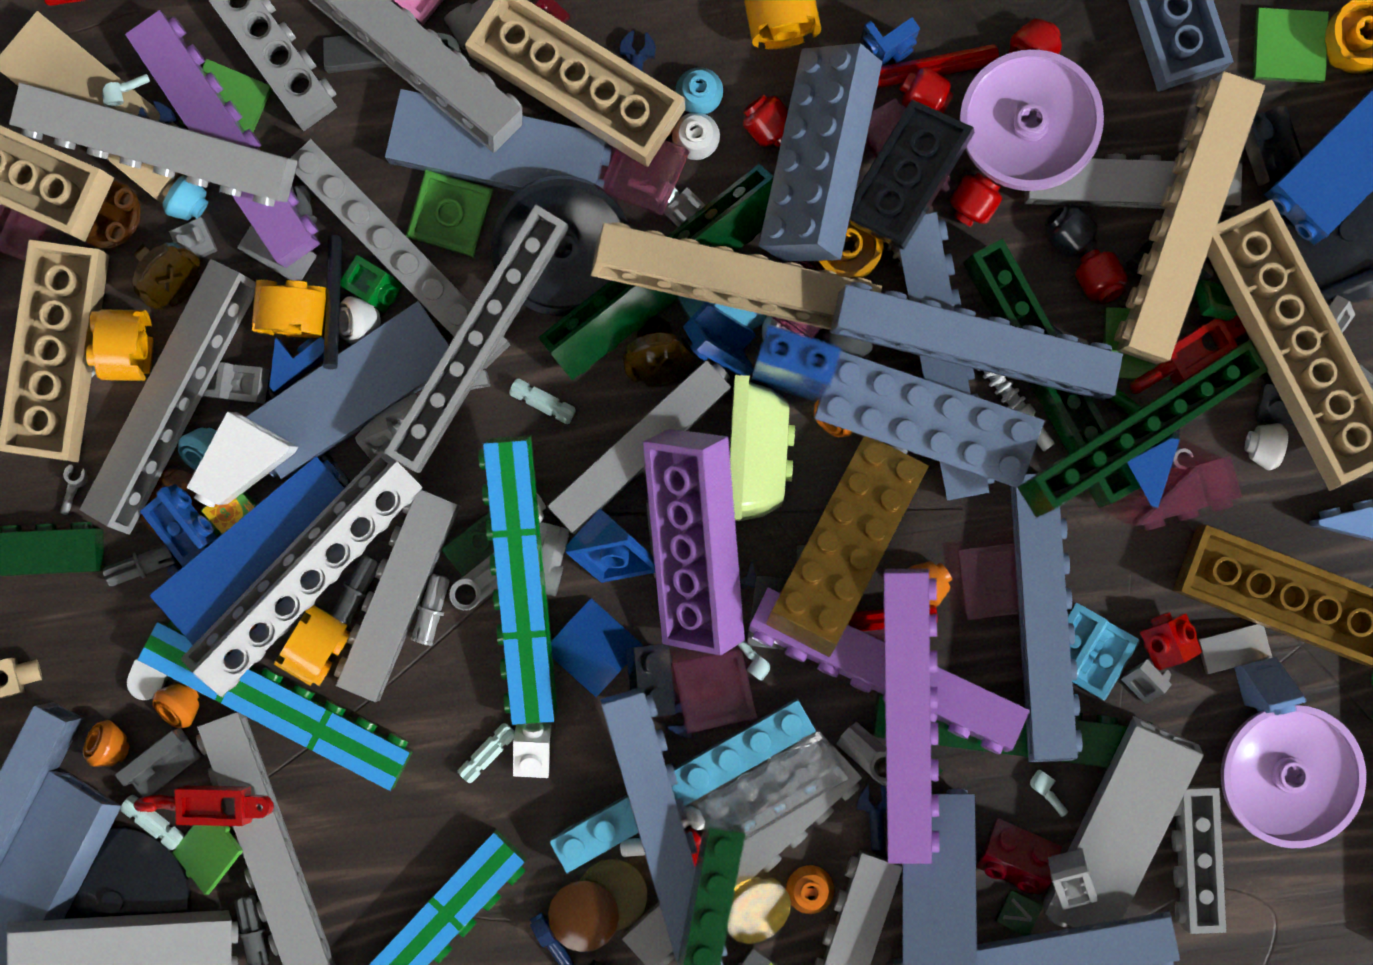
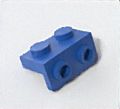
M911 17L882 37L873 22L869 21L864 25L860 42L882 61V66L893 59L898 63L914 51L912 47L917 43L916 38L920 27Z
M705 302L683 326L693 343L691 345L692 351L705 361L708 358L715 361L729 375L735 373L736 375L750 376L754 368L743 349L752 341L755 333L752 329L725 312Z
M174 484L161 488L156 493L157 497L140 512L181 566L184 567L212 544L217 537L213 533L211 523L205 517L200 516L192 506V500L187 492Z

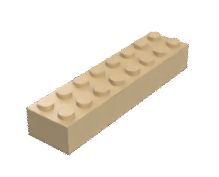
M1224 71L1214 80L1210 79L1207 86H1202L1196 100V106L1200 107L1199 113L1195 120H1190L1184 135V139L1189 142L1184 154H1178L1173 166L1172 173L1177 174L1172 187H1167L1161 201V206L1165 208L1164 214L1160 221H1155L1149 236V240L1154 241L1150 253L1143 255L1137 273L1142 275L1137 288L1133 287L1126 302V307L1130 308L1129 315L1126 321L1120 322L1114 337V341L1119 342L1116 351L1156 365L1170 361L1265 85Z
M1269 200L1217 224L1207 256L1257 353L1269 370L1267 372L1329 491L1372 472L1373 390L1273 200Z

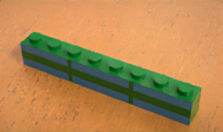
M531 435L488 438L483 444L484 448L479 449V465L481 470H486L487 484L482 486L484 505H490L491 519L486 520V534L488 541L493 540L494 554H490L489 560L490 572L492 576L497 575L498 589L493 590L494 609L500 610L502 624H497L498 645H504L505 658L500 660L502 680L507 679L508 692L504 693V710L506 714H511L512 725L554 722L558 714Z
M171 620L169 623L165 621L156 623L138 661L389 791L395 788L414 751L407 747L408 740L392 732L387 737L375 730L378 725L361 716H358L357 720L345 715L346 708L331 700H327L324 704L314 699L315 692L297 683L293 688L281 682L283 676L264 667L263 671H260L251 666L241 676L238 684L220 697L193 674L180 659L193 646Z
M496 829L369 965H429L432 960L439 964L453 949L448 943L457 934L463 938L475 926L477 921L473 917L478 911L483 908L488 912L502 897L497 891L506 882L512 886L524 874L526 869L522 865L527 858Z

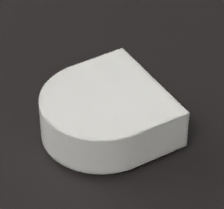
M135 659L127 678V687L131 695L139 700L153 699L154 693L164 688L168 676Z

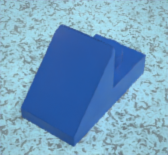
M312 337L298 347L297 351L299 354L296 357L293 356L280 339L275 338L270 377V388L275 393L281 394L323 361L324 339L322 337L317 340Z

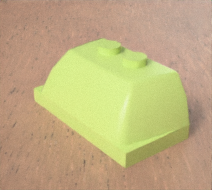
M735 375L733 383L729 455L735 521L763 517L781 507L785 496L786 481H792L793 460H787L788 446H794L795 425H789V403L772 388L749 382V376Z

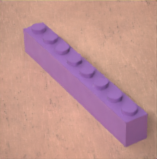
M159 10L125 34L188 130L254 149L261 147V143L250 129L245 131L239 123V120L243 117L231 100L225 102L220 95L224 88L212 72L206 74L201 66L205 62L203 56L193 44L188 47L182 38L187 33L175 16L169 19ZM290 190L288 202L275 201L274 207L254 202V194L242 191L241 197L233 196L275 261L283 267L287 268L320 245L314 235L318 232L316 225L307 214L301 216L295 207L299 200L292 190Z
M885 569L888 864H932V853H939V831H932V817H939V795H932L931 781H939L938 759H931V745H938V723H931V709H938V688L930 687V673H937V651H930V636H937V614H929V600H936V578H929V569Z
M767 588L748 631L754 633L752 637L754 640L769 647L776 643L786 648V655L800 662H804L808 658L818 663L817 669L829 676L837 678L838 674H842L852 679L850 685L861 691L869 693L873 689L884 694L882 700L886 702L885 642L847 625L829 658L766 625L768 617L781 594ZM937 667V673H930V687L938 688V709H931V723H935L936 720L950 725L948 728L949 732L964 739H968L969 735L982 740L981 747L999 755L1002 750L1005 752L1013 750L1030 710Z

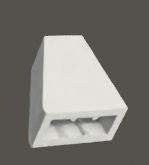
M227 412L187 488L196 493L194 497L196 500L209 507H214L215 504H229L292 456L298 449V446L237 412Z

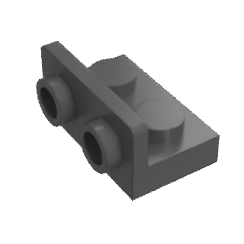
M181 728L176 729L164 736L115 776L123 786L133 784L142 797L150 796L201 757V753Z

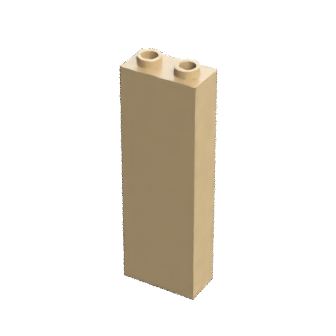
M38 11L0 54V72L17 86H19V83L28 84L105 106L102 97L103 87L110 82H124ZM133 89L122 93L124 100L122 105L110 107L138 115L140 108L143 107L146 109L150 119L158 121L160 118L158 110ZM171 122L170 124L173 126H177L174 122ZM109 153L107 159L161 203H163L168 191L177 179L184 175L175 172L174 178L153 173V165L142 163L141 169L119 163L121 156Z

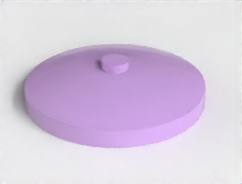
M1021 50L1006 54L992 61L976 75L965 93L961 106L960 121L974 127L975 133L965 150L972 162L983 174L1005 187L1023 191H1037L1061 185L1075 177L1086 167L1094 156L1101 139L1104 112L1097 87L1089 75L1075 62L1050 51Z
M1295 705L1296 711L1277 716L1274 713H1266L1265 710L1260 711L1247 719L1236 730L1228 742L1223 755L1221 785L1224 798L1231 813L1252 835L1276 846L1306 848L1332 839L1342 832L1353 820L1365 794L1366 766L1356 739L1339 720L1316 708Z

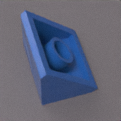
M1180 428L1127 462L1151 506L1159 508L1180 441Z
M601 509L593 515L566 545L565 552L601 583L656 573L654 557Z
M592 598L551 642L553 659L595 697L604 690L627 664L626 648L643 646L641 642Z

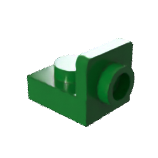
M356 255L341 279V287L383 313L396 300L398 292L402 287L401 282Z

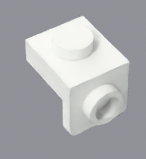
M551 723L516 724L513 741V776L549 778Z

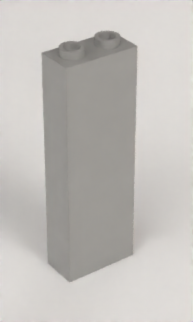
M706 360L548 505L550 510L573 534H576L599 509L602 510L646 470L643 441L668 429L688 431L730 393L731 386L728 383L731 377L718 363L711 366Z
M1132 717L1067 851L1071 852L1083 848L1098 902L1063 911L1054 883L1052 882L1043 901L1044 913L1051 922L1061 927H1067V925L1079 927L1123 919L1203 757L1202 750L1198 744L1137 717Z
M229 910L7 922V965H238L237 956H231L232 943H238L237 921L232 922Z

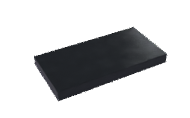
M912 99L855 191L848 224L904 250L974 135V127Z

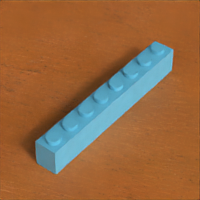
M795 698L674 767L678 784L671 787L675 799L682 798L684 806L816 732L799 700ZM628 794L551 838L550 844L566 873L639 833Z

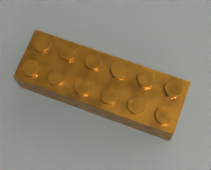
M864 436L778 597L766 625L830 658L929 466L882 441Z
M1200 525L1196 527L1173 592L1373 668L1372 588L1211 526Z

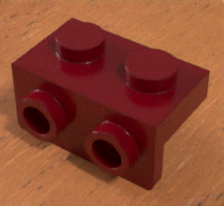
M997 818L992 825L984 852L977 860L976 868L984 871L987 876L993 879H1003L1017 885L1025 893L1040 895L1052 882L1048 857L1059 855L1062 846Z

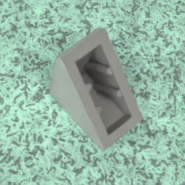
M1083 848L1048 857L1051 877L1063 911L1098 902Z

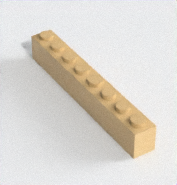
M618 222L603 223L597 239L591 276L830 330L838 294L845 285L859 282L870 285L874 292L881 293L882 286L872 284L871 281L865 278H845L838 276L830 270H810L803 268L802 265L795 262L779 263L759 254L744 255L736 253L731 248L724 246L714 248L700 245L698 241L689 238L678 240L665 237L663 233L654 230L643 232L630 229L628 225Z

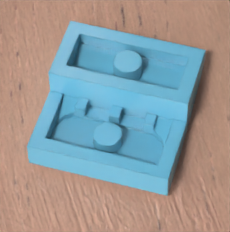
M1076 603L1068 616V623H1073L1075 630V642L1073 645H1070L1071 659H1076L1077 680H1072V683L1105 701L1140 643V639Z

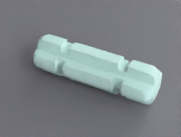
M516 379L513 382L509 391L512 397L520 401L526 400V404L549 416L555 415L557 420L565 424H569L576 412L574 406L566 402L560 403L558 398L535 386L533 388L529 387L530 384L521 379Z
M501 724L494 732L495 735L493 737L490 736L471 755V760H467L458 769L459 775L466 782H473L481 774L480 770H484L504 750L503 746L508 745L514 739L515 731L508 724Z
M135 795L129 796L122 803L121 812L129 818L134 817V822L154 838H161V843L169 850L175 849L184 838V834L176 827H169L170 823L155 811H136L133 804L139 798Z

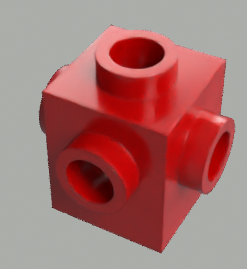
M1171 612L1150 619L1152 626L1140 632L1144 640V647L1158 671L1185 663L1202 653L1197 640L1196 630L1190 623L1186 613L1172 617Z

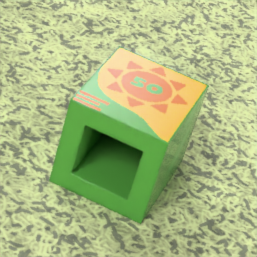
M244 491L229 504H215L214 507L205 506L201 512L211 523L213 533L219 537L258 504Z

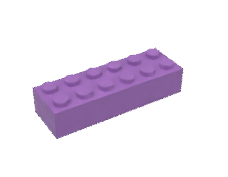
M668 429L643 441L662 644L721 656L745 640L728 437Z

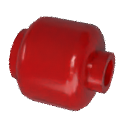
M1034 18L1011 36L1009 52L1044 50L1060 54L1062 49L1060 31L1054 23Z
M922 67L916 74L909 71L899 87V90L904 92L902 106L907 108L913 99L944 113L954 95L950 91V81L928 67Z
M762 94L744 109L745 118L743 126L761 147H767L773 143L776 147H780L788 108L777 96L766 97Z
M978 172L975 176H964L950 198L951 206L957 210L954 217L972 227L974 222L987 224L1002 202V195L998 192L1000 186Z
M1098 249L1086 253L1080 259L1082 264L1077 268L1075 276L1089 300L1100 301L1101 304H1105L1117 299L1125 292L1124 286L1128 281V276L1115 253L1109 251L1100 253Z

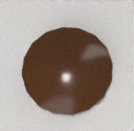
M118 181L112 182L86 239L88 244L100 249L115 248L124 244L135 233L140 222L141 206L137 195L129 186Z
M587 880L572 881L561 888L551 901L548 912L550 929L555 938L568 949L579 952L596 950L607 944L616 932L619 921L618 903L612 894L598 883Z

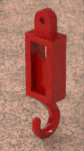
M1238 314L1231 321L1213 318L1177 340L1170 361L1163 362L1136 378L1130 384V391L1137 395L1170 376L1174 384L1181 382L1236 348L1238 345L1234 339L1246 331ZM1207 332L1211 334L1218 346L1214 351H1209L1203 346L1202 337Z
M185 785L175 789V797L150 795L137 799L133 804L134 809L139 812H154L156 809L175 811L176 825L244 826L251 823L252 818L268 816L274 808L270 797L266 795H251V786ZM224 797L235 799V815L223 812L221 803Z

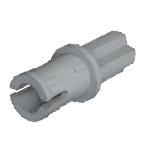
M439 574L430 575L422 605L418 604L417 606L419 613L411 636L412 641L424 645H433L437 624L439 623L440 616H444L445 613L441 609L449 585L447 577Z

